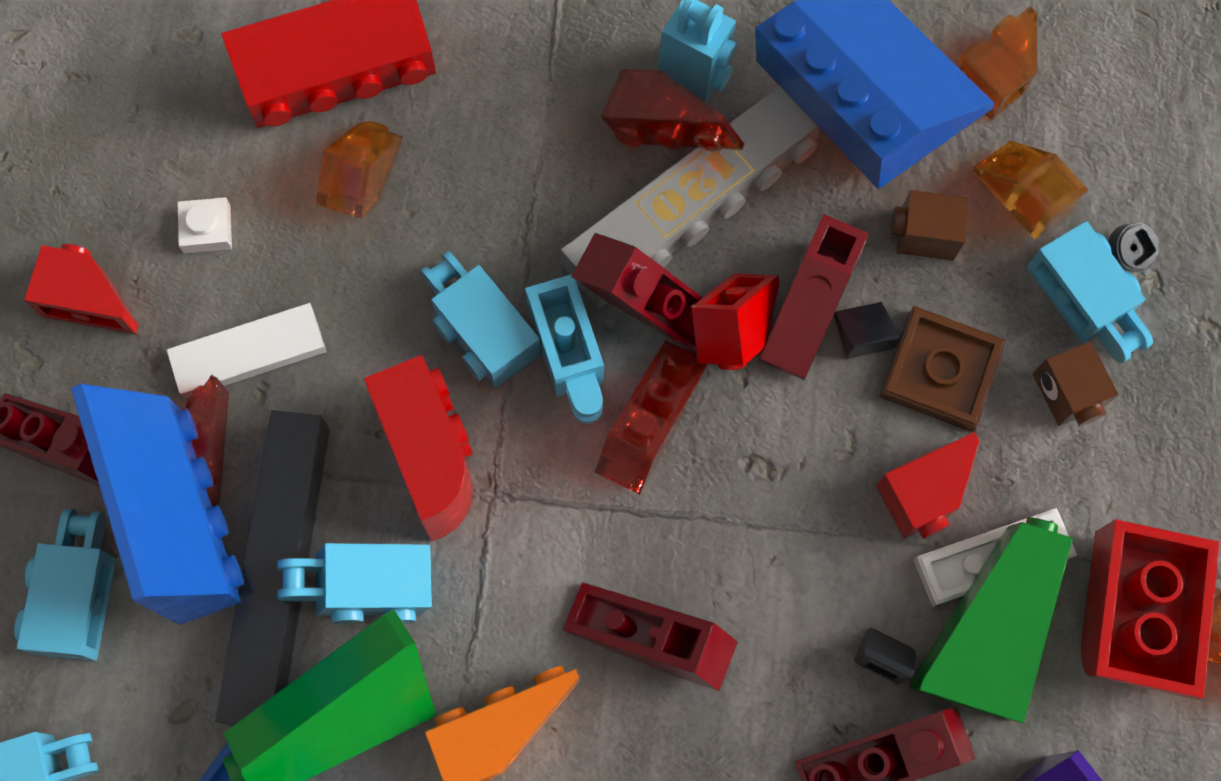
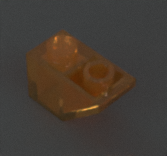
M1031 6L1016 18L1011 14L1005 17L991 33L992 37L983 45L979 41L974 42L958 59V62L961 64L960 70L994 102L993 109L985 114L991 121L1024 95L1037 73V12Z
M372 121L357 123L324 150L316 205L361 219L378 203L401 147L403 136L389 132L388 127L381 123Z
M1011 140L973 168V172L1035 240L1071 214L1088 192L1086 186L1056 154Z

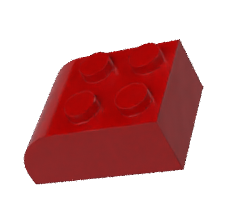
M420 355L363 379L421 522L430 540L435 541L455 530L462 523L470 509L473 485L465 458L473 455L458 413L451 416L447 415L448 412L454 410L439 367L429 371L423 355Z
M1117 519L1095 531L1081 640V657L1085 673L1090 677L1190 699H1204L1220 541Z

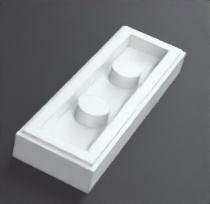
M310 303L167 349L178 391L183 399L327 352Z
M1057 508L1032 516L1057 524V533L1069 537ZM1026 518V519H1023V520H1020V521H1017V522H1014V523L1009 524V525L1017 524V523H1020V522L1026 523L1027 518ZM1009 525L925 553L913 559L932 607L961 598L966 594ZM1073 544L1071 545L1068 559L1077 556Z

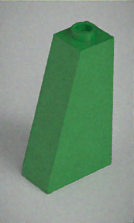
M1027 517L1026 523L1020 522L1009 525L915 672L909 689L1008 721L1024 723L1073 538L1057 533V524L1039 518Z
M395 610L382 615L223 733L232 753L222 759L231 781H306L436 716L416 643Z

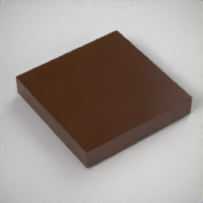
M913 306L908 315L879 397L973 432L978 426L1006 340Z

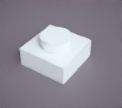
M226 197L178 202L179 247L184 254L232 249L231 208Z

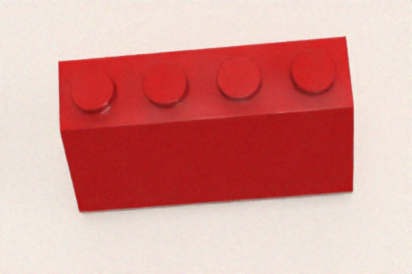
M331 0L221 33L247 107L257 128L280 126L287 123L293 117L309 112H326L339 103L355 98H372L382 90L401 84L414 85L422 82L426 77L436 74L432 50L417 0Z

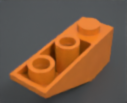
M558 666L533 677L536 685L516 694L514 687L511 686L484 698L486 707L466 714L464 707H460L434 719L436 728L426 731L425 734L443 781H489L503 775L579 683L577 670L574 669L565 673L563 666Z

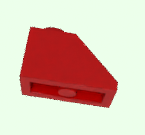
M62 244L61 248L41 245L24 299L31 308L44 318L131 334L137 333L139 325L105 271L94 260L89 250L73 244Z
M734 273L691 307L698 363L716 364L722 370H736L745 367L765 347L779 288V275Z
M975 432L886 473L876 484L904 539L919 532L924 540L950 527L947 518L961 506L980 440Z

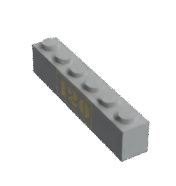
M779 86L562 248L561 260L563 270L568 275L573 274L594 233L633 245L664 268L671 261V254L684 244L687 247H691L699 242L709 231L711 223L720 216L724 219L733 216L745 204V197L757 188L760 191H765L771 187L782 175L781 170L792 161L800 164L811 156L818 147L816 140L820 128ZM576 281L577 286L597 309L608 303Z

